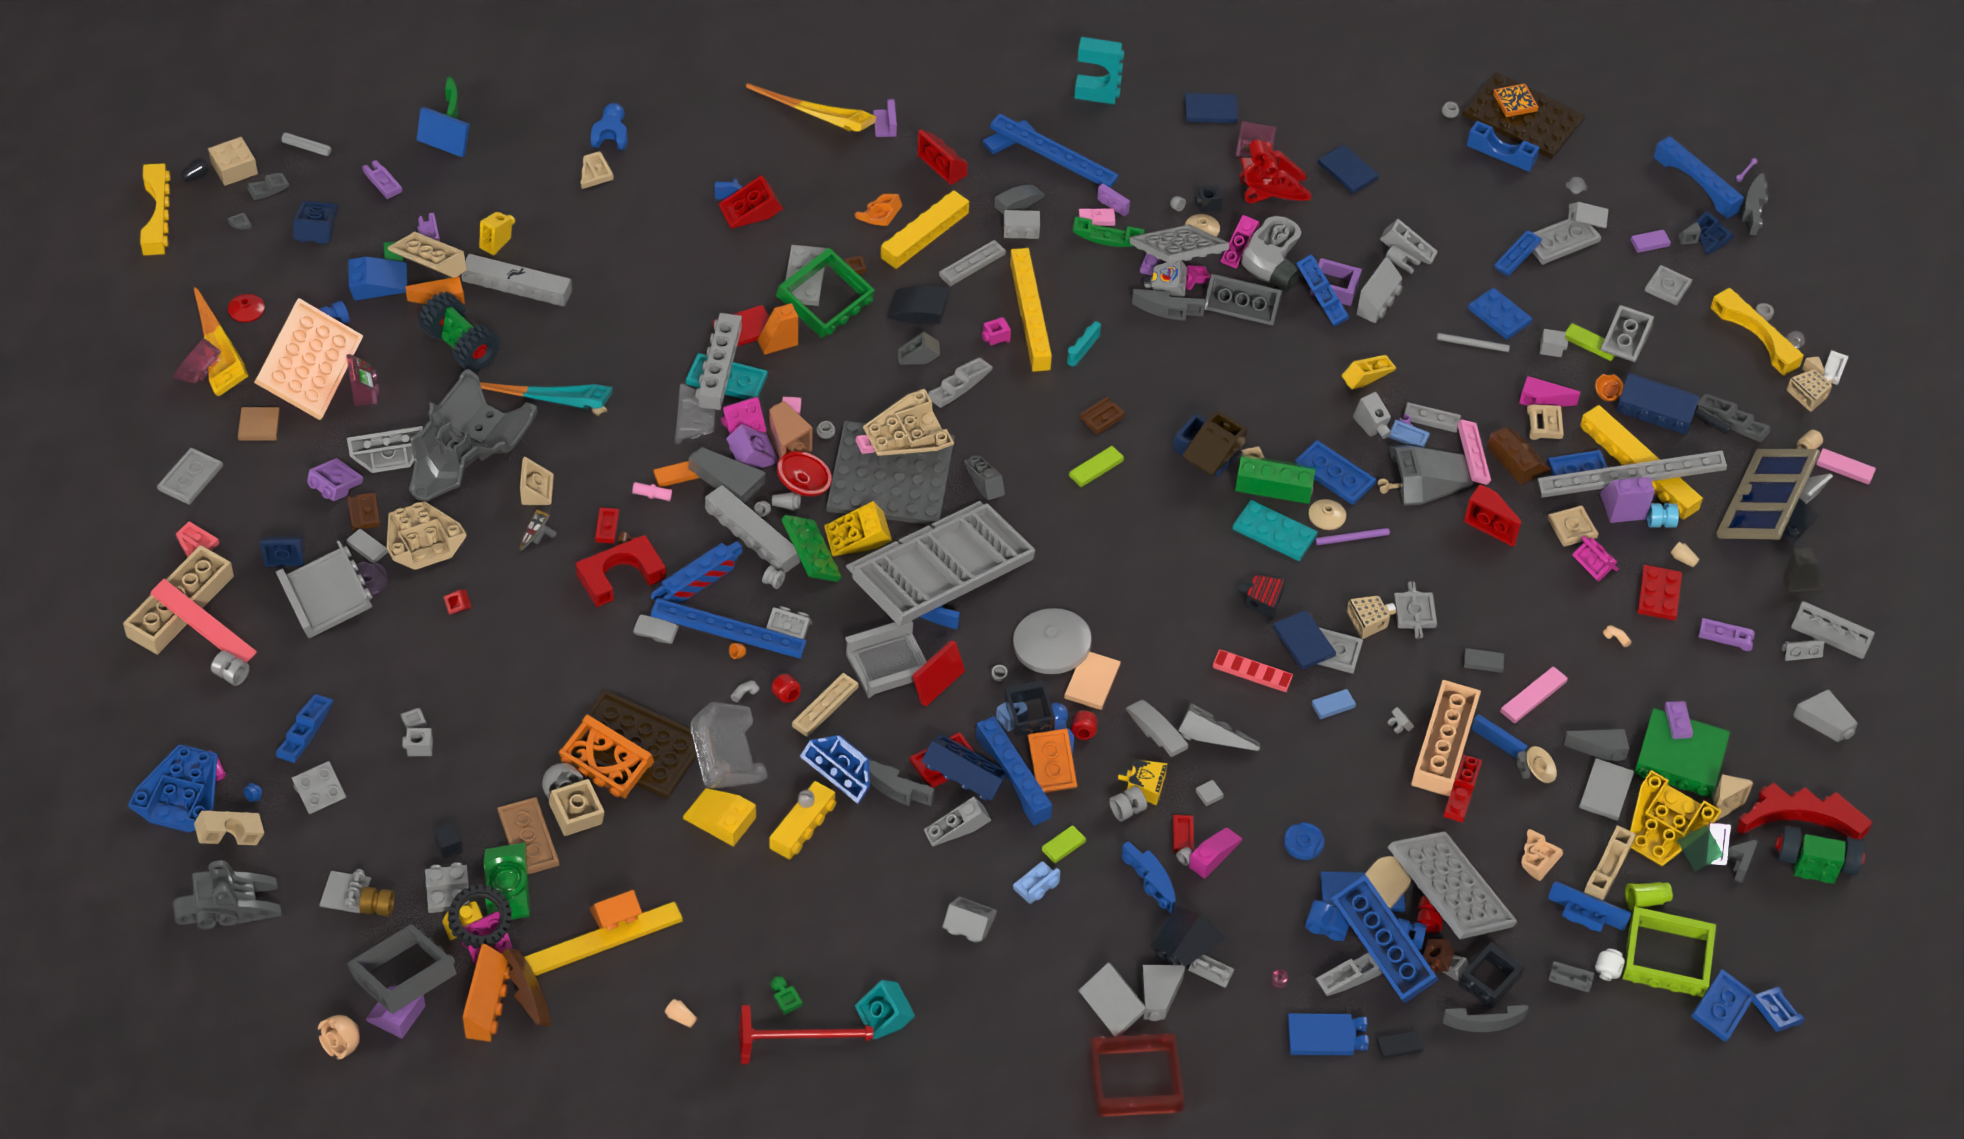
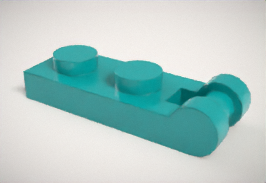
M1095 321L1091 326H1088L1082 338L1079 337L1075 346L1068 348L1067 364L1069 366H1076L1100 337L1101 323Z

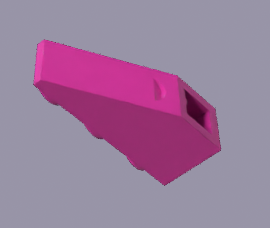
M1242 215L1229 242V250H1225L1220 263L1237 269L1242 261L1244 250L1250 238L1261 228L1259 221Z
M1527 376L1519 404L1526 406H1575L1578 403L1580 391Z

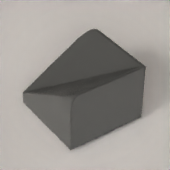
M1695 223L1678 234L1680 244L1698 243L1701 233L1699 224Z

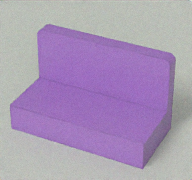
M894 99L887 100V110L873 111V115L877 116L874 123L876 137L896 136V112Z

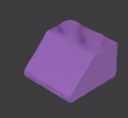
M741 424L726 438L730 445L729 448L738 462L756 469L779 462L765 433Z
M389 986L388 990L390 991L397 986ZM424 995L393 1014L378 1002L367 1016L366 1021L402 1039L425 1008Z

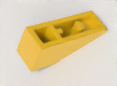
M1387 355L1354 361L1342 374V377L1351 389L1364 387L1395 371L1396 367Z

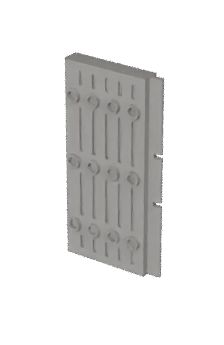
M978 501L931 524V527L928 525L899 539V543L895 541L847 564L846 567L853 574L852 578L901 626L1033 560L1035 549L988 503L983 504L981 501Z

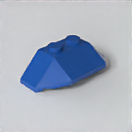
M841 735L810 740L800 755L802 759L857 804L861 802L870 787L869 758Z

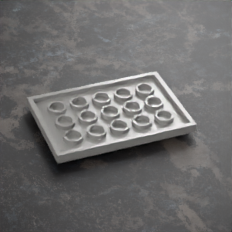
M1446 832L1394 841L1388 846L1393 856L1400 862L1406 873L1411 876L1418 888L1422 890L1429 899V902L1436 908L1459 939L1511 928L1517 923V920Z

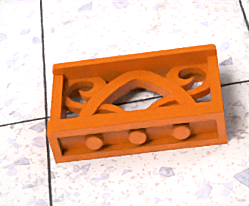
M587 714L579 728L558 752L561 757L560 761L573 765L583 777L589 776L599 787L605 786L615 797L621 796L626 799L628 793L647 768H650L654 763L652 754ZM589 730L587 742L580 741ZM600 739L605 740V744L602 746L594 745L595 743L599 744ZM584 746L586 750L579 749L576 751L582 754L580 758L572 756V750L575 747ZM612 746L616 747L614 757L618 764L608 767H597L594 759V750L603 751ZM621 753L627 754L626 757H622L624 762H622L619 758V755ZM640 762L635 771L631 773L629 768ZM625 771L628 774V780L624 784L615 783L614 779L616 777H620L621 780L623 779L621 772Z

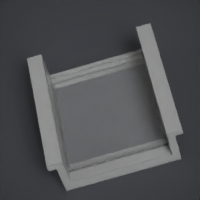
M912 620L901 626L894 622L845 637L847 642L846 656L868 699L876 693L914 682L912 675L927 662L912 634Z

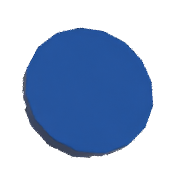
M1306 822L1290 826L1284 837L1285 849L1290 855L1301 860H1311L1318 857L1323 850L1325 842L1321 830L1315 825Z

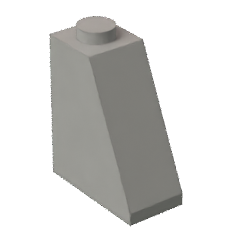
M1829 689L1799 703L1793 715L1799 721L1837 742L1851 738L1855 734L1858 724Z
M1143 965L1141 974L1143 1004L1148 1009L1143 1014L1144 1019H1150L1151 1021L1165 1019L1182 983L1185 966Z

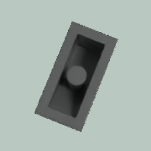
M926 332L921 333L898 349V362L901 365L928 364L940 356L939 341Z

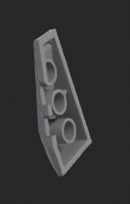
M1190 703L1178 731L1181 732L1180 735L1188 740L1194 739L1256 751L1260 748L1259 742L1238 730L1235 732L1231 731L1232 728L1224 721L1216 722L1213 718L1214 715Z

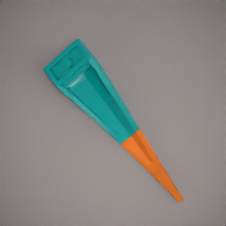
M480 382L482 389L588 409L589 406L594 409L602 408L612 395L613 388L597 384L534 387Z

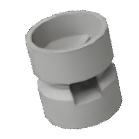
M224 650L214 658L211 671L217 676L224 678L230 684L237 686L246 679L250 666L248 663Z
M1133 786L1125 790L1124 794L1119 793L1109 800L1111 810L1119 821H1124L1132 817L1133 813L1138 814L1147 809L1145 796L1137 786Z

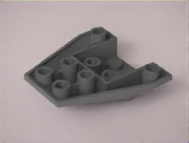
M1412 445L1389 446L1392 462H1397L1402 479L1400 493L1404 506L1425 504L1469 488L1474 484L1471 481L1466 457L1463 454Z

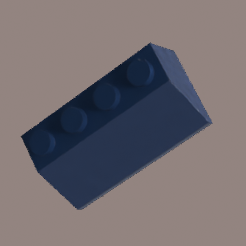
M1629 373L1616 412L1687 435L1700 396Z
M940 734L931 742L921 761L926 764L925 766L928 769L941 772L944 778L950 781H957L962 788L968 791H975L981 799L992 801L1008 778L1002 767L943 734Z

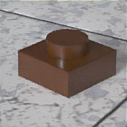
M862 255L844 259V262L858 275L867 273Z

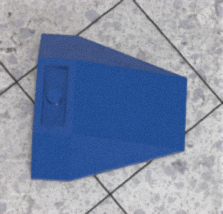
M179 744L135 789L128 807L150 823L189 833L195 831L194 822L200 812L214 810L217 753Z

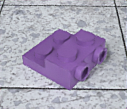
M335 458L310 469L307 482L312 489H318L324 498L336 501L347 496L350 488L362 484L363 477L338 458Z

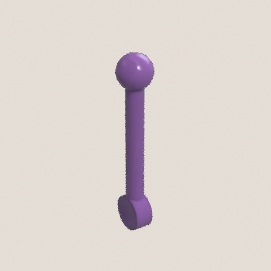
M1752 158L1751 163L1746 169L1736 176L1737 182H1742L1743 176L1753 165L1757 164L1756 158Z

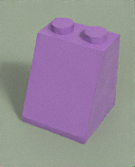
M1650 477L1613 480L1600 492L1609 522L1646 519L1655 490Z

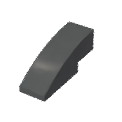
M1034 185L1018 186L996 196L994 207L1003 215L1004 210L1023 211L1044 198L1045 194Z

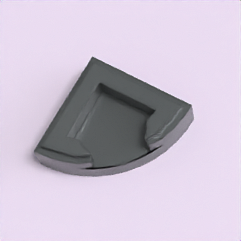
M244 212L227 218L228 223L234 228L242 230L252 228Z
M1518 752L1516 766L1523 779L1530 778V768L1527 763L1526 752Z

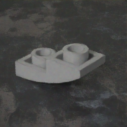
M640 615L633 632L638 636L653 638L657 642L672 644L679 626L658 618Z

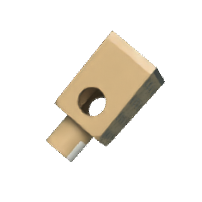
M1811 370L1792 377L1787 391L1811 412L1829 396L1833 377L1828 373L1822 376L1818 371Z
M1379 596L1350 599L1347 613L1361 639H1364L1387 628L1390 615L1396 614V607L1393 603L1384 605Z

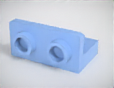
M1042 861L1014 883L1013 889L1031 904L1035 900H1040L1048 889H1053L1058 885L1060 870L1056 868L1053 871Z

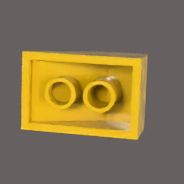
M705 788L684 814L683 819L734 847L756 819V804L739 795Z

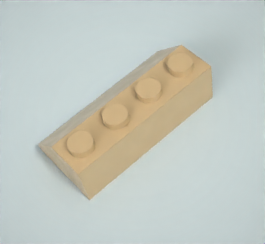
M417 232L411 233L388 247L389 251L453 278L458 277L467 270L464 251Z

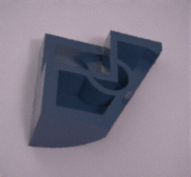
M1707 211L1695 222L1699 224L1701 229L1699 237L1705 253L1708 255L1720 249L1734 237L1733 233L1722 226L1719 220Z

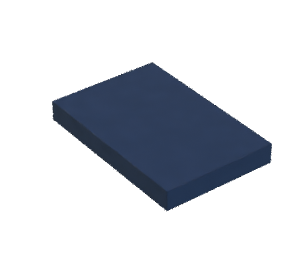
M1185 93L1186 122H1238L1236 94Z
M1345 145L1318 159V164L1353 194L1379 178V174Z
M1307 610L1273 623V629L1302 670L1336 656V651Z

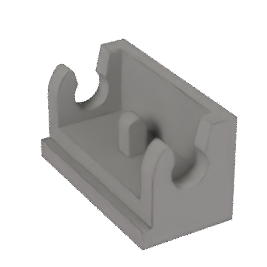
M1581 202L1569 204V221L1581 222L1596 226L1597 228H1606L1609 209Z

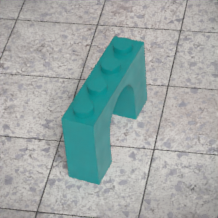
M1081 37L1078 61L1101 65L1108 70L1109 74L1102 77L1078 74L1075 85V99L1115 104L1116 98L1120 97L1121 91L1118 85L1121 86L1122 75H1119V73H1122L1123 63H1120V60L1123 61L1125 50H1122V43Z

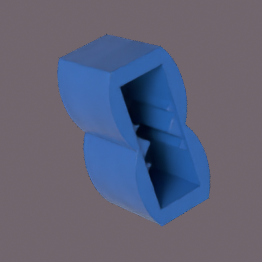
M1314 900L1305 928L1314 934H1325L1331 940L1344 941L1350 924L1338 907Z

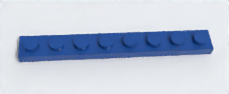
M1000 113L990 124V129L1099 185L1105 184L1111 188L1118 180L1119 175Z
M658 598L651 611V617L799 659H801L806 647L807 640Z

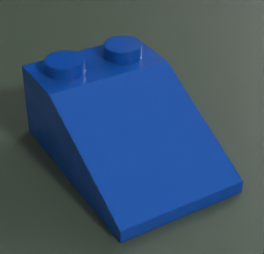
M372 257L349 259V288L354 301L406 293L405 286H408L407 263Z

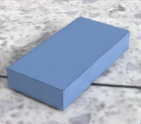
M1395 420L1390 430L1392 433L1388 438L1406 445L1424 448L1430 433Z
M1348 689L1312 700L1311 705L1319 719H1323L1353 709L1356 703Z

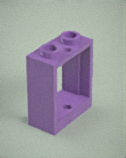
M1321 258L1318 265L1324 274L1350 280L1348 289L1331 285L1341 304L1351 306L1360 282L1362 269ZM1310 289V295L1315 296L1312 289Z

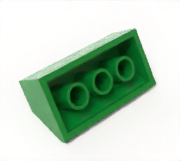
M1242 454L1235 491L1309 504L1316 467Z

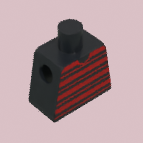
M1256 575L1251 585L1240 582L1237 593L1247 596L1245 604L1247 608L1273 619L1282 598L1286 581Z

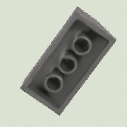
M1213 273L1211 274L1204 309L1273 326L1283 290Z

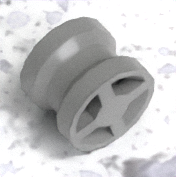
M769 566L763 575L762 582L764 584H771L773 588L778 589L784 581L785 572L782 570L777 571L775 567Z

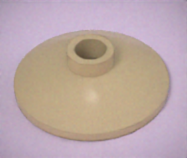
M1206 214L1193 215L1185 223V225L1190 224L1215 237L1220 232L1218 221Z
M1329 499L1314 502L1308 513L1310 521L1316 527L1323 530H1335L1341 527L1346 520V511L1343 506Z
M1537 746L1531 747L1526 755L1531 772L1540 781L1551 783L1556 779L1557 775L1553 759L1544 749Z

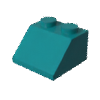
M881 980L854 1005L864 1025L873 1026V1040L902 1029L915 1017L898 982Z

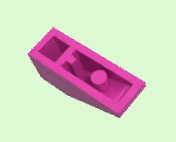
M1226 827L1205 840L1191 854L1189 868L1205 879L1242 842V838Z

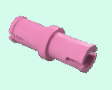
M635 482L632 491L633 494L648 496L649 499L658 498L669 502L672 496V489L656 487L655 484L646 485Z

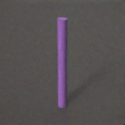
M1389 528L1320 537L1315 538V544L1317 546L1386 536L1390 534Z

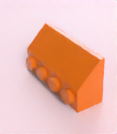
M486 944L481 945L463 1014L466 1038L491 1042L493 1034H496L498 1030L497 1017L502 1014L503 1003L501 1001L502 997L507 995L508 985H506V981L510 979L508 974L512 967L509 966V962L501 953Z

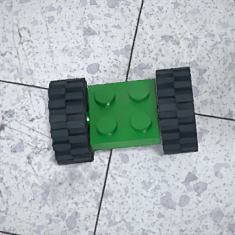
M440 292L439 296L435 294L432 300H427L428 304H424L422 306L423 311L419 312V326L433 339L437 338L440 340L443 338L454 349L452 350L453 358L465 370L469 369L475 373L477 370L481 371L482 367L489 366V362L492 363L494 361L493 357H497L501 341L487 326L480 324V326L474 325L473 327L464 319L466 315L464 313L466 311L465 306L452 293Z

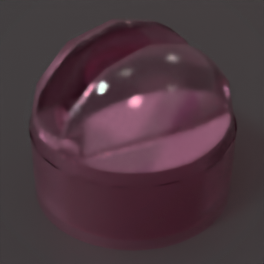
M1282 969L1275 970L1271 978L1272 984L1276 987L1286 986L1288 983L1287 972ZM1278 975H1282L1281 981L1277 980Z

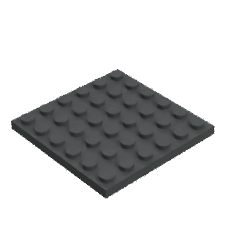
M844 421L826 511L848 514L874 501L884 511L887 520L931 525L939 521L954 445L930 452L877 456L876 452L862 454L855 439L856 436L866 435L863 426L867 423ZM950 434V436H951V438H952V440H953V442H954V440H955V435H951V434Z

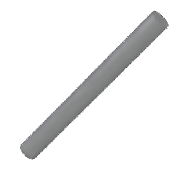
M1438 333L1437 340L1509 352L1510 345L1443 333Z

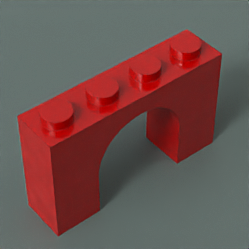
M646 535L636 537L631 541L616 545L614 548L599 552L594 556L575 563L576 575L596 608L614 601L613 588L605 576V573L613 566L620 564L634 566L640 571L649 586L666 579V567Z

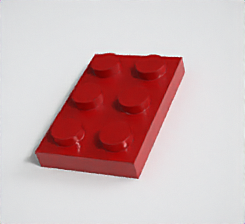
M1644 565L1637 613L1676 621L1682 572Z

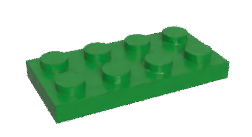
M785 515L781 521L808 576L838 582L842 576L831 556V552L824 542V538L817 528L816 522L811 519Z

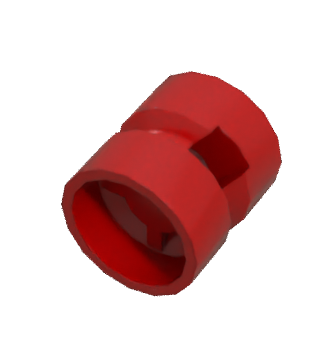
M1423 896L1419 901L1416 922L1426 924L1425 933L1436 934L1442 929L1443 918L1429 902V899Z

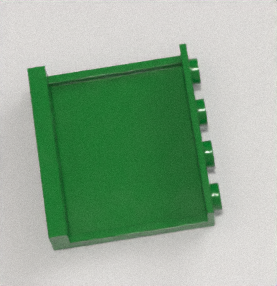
M1653 708L1634 774L1646 778L1652 770L1668 779V785L1698 793L1701 796L1712 797L1730 731L1690 719L1693 731L1692 738L1672 739L1666 712Z

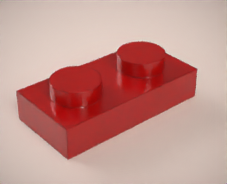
M600 508L595 542L615 544L619 509Z

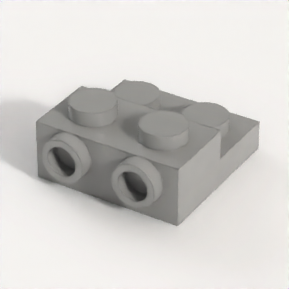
M453 863L450 867L432 865L430 869H425L428 912L449 911L455 896L464 888H469L467 865Z

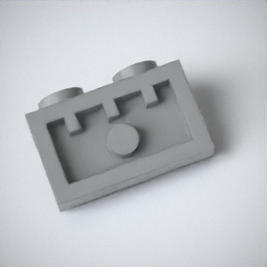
M780 606L779 609L773 607L766 629L804 640L809 625H812V620L808 618L809 615L802 612L797 614L791 613L790 609Z

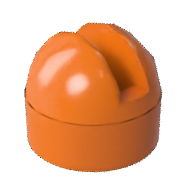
M732 643L729 648L730 656L733 659L744 657L746 654L745 646L741 643Z

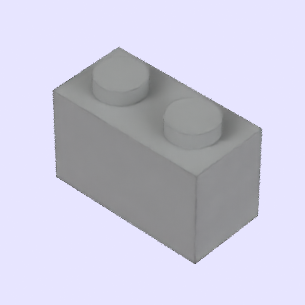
M1004 210V238L1039 239L1040 211Z

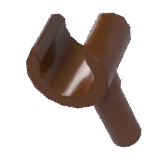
M622 532L619 534L617 545L631 541L636 537Z

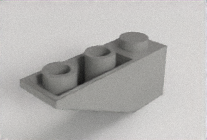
M972 797L925 828L924 831L931 845L936 846L972 833L990 822L991 819L984 805L975 797Z

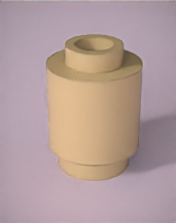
M1809 430L1798 440L1796 448L1817 449L1823 443V437L1820 432Z

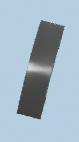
M1528 1005L1507 1006L1505 1014L1467 1015L1466 1008L1445 1009L1442 1023L1455 1029L1469 1032L1499 1031L1523 1021L1528 1011Z

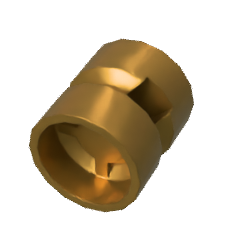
M364 886L360 896V913L372 915L376 911L377 915L390 917L394 907V890L383 889L378 892L377 888Z

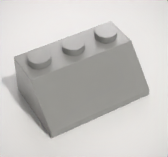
M1385 257L1360 294L1356 315L1373 323H1376L1379 318L1384 317L1386 308L1392 306L1395 296H1399L1403 288L1401 286L1402 277L1389 258Z

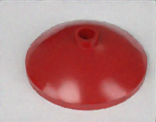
M802 451L788 452L780 458L777 464V474L782 483L799 495L818 496L825 493L831 485L832 476L829 468L821 459L810 453Z

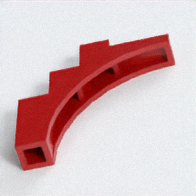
M1773 782L1770 786H1764L1759 791L1758 801L1748 814L1745 812L1740 816L1736 831L1744 835L1753 828L1766 823L1781 820H1798L1815 823L1827 827L1844 837L1861 840L1868 834L1873 822L1837 792L1830 797L1827 795L1821 801L1806 787L1799 792L1795 791L1789 796Z

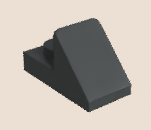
M1751 840L1728 848L1727 860L1736 863L1733 870L1737 872L1734 880L1742 883L1758 841Z

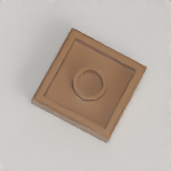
M242 407L238 439L277 440L280 408Z

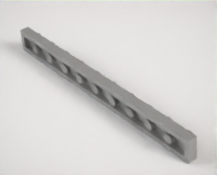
M1723 451L1543 477L1538 478L1537 483L1541 498L1603 489L1613 480L1650 477L1651 481L1723 471L1726 470L1727 464Z

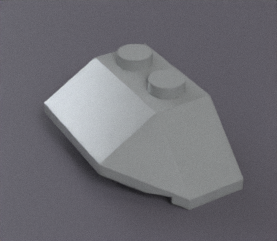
M423 426L349 437L347 442L350 457L371 473L409 468L414 462L410 439L412 436L420 434Z

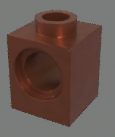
M1428 939L1423 957L1434 972H1448L1455 951L1448 939Z

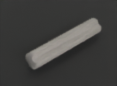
M284 133L281 138L283 143L318 154L329 156L331 153L330 146L293 134Z

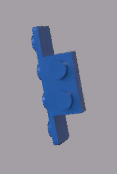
M1557 881L1553 883L1548 896L1549 900L1566 906L1562 914L1563 917H1566L1571 922L1580 923L1594 931L1601 932L1605 923L1624 931L1631 916V913Z

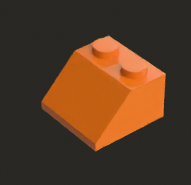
M634 890L598 902L589 908L600 930L606 928L607 931L619 927V922L626 921V924L638 920L637 916L642 914Z

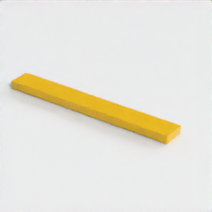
M674 901L638 915V920L626 924V921L618 923L619 927L609 931L606 928L598 929L524 958L530 965L534 975L537 976L682 922V916Z

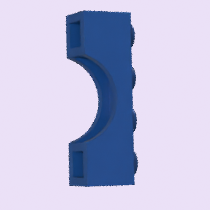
M1476 121L1470 130L1467 142L1468 147L1528 172L1536 163L1540 149L1539 146L1527 141H1523L1518 145L1506 144L1495 135L1493 127Z

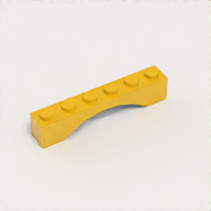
M165 164L143 165V180L146 191L156 201V209L151 220L141 229L140 244L143 255L165 254V247L169 245L168 236H166L169 233V225L166 223V220H169V210L167 207H170V200L167 194H170L168 181H171L170 171L166 170Z
M1731 288L1714 296L1710 308L1721 319L1737 323L1757 335L1769 351L1772 366L1783 376L1800 367L1804 355Z

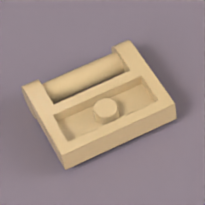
M1529 405L1527 407V413L1530 415V439L1563 438L1561 406ZM1537 414H1542L1543 429H1538Z

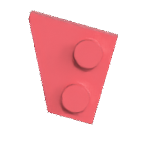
M188 522L176 533L177 539L187 558L200 545L212 551L219 544L218 538L191 522Z

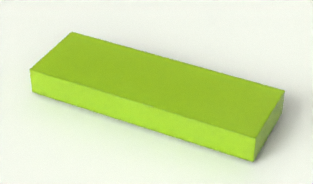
M1573 323L1565 332L1566 340L1610 361L1615 357V355L1601 351L1605 338Z
M1110 446L1070 471L1069 476L1080 487H1083L1123 462L1124 456L1113 446Z

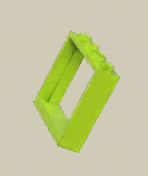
M1634 907L1630 918L1622 979L1633 981V983L1647 984L1655 988L1660 987L1673 992H1683L1692 996L1703 997L1709 988L1716 924ZM1638 926L1705 940L1706 949L1702 980L1633 965Z

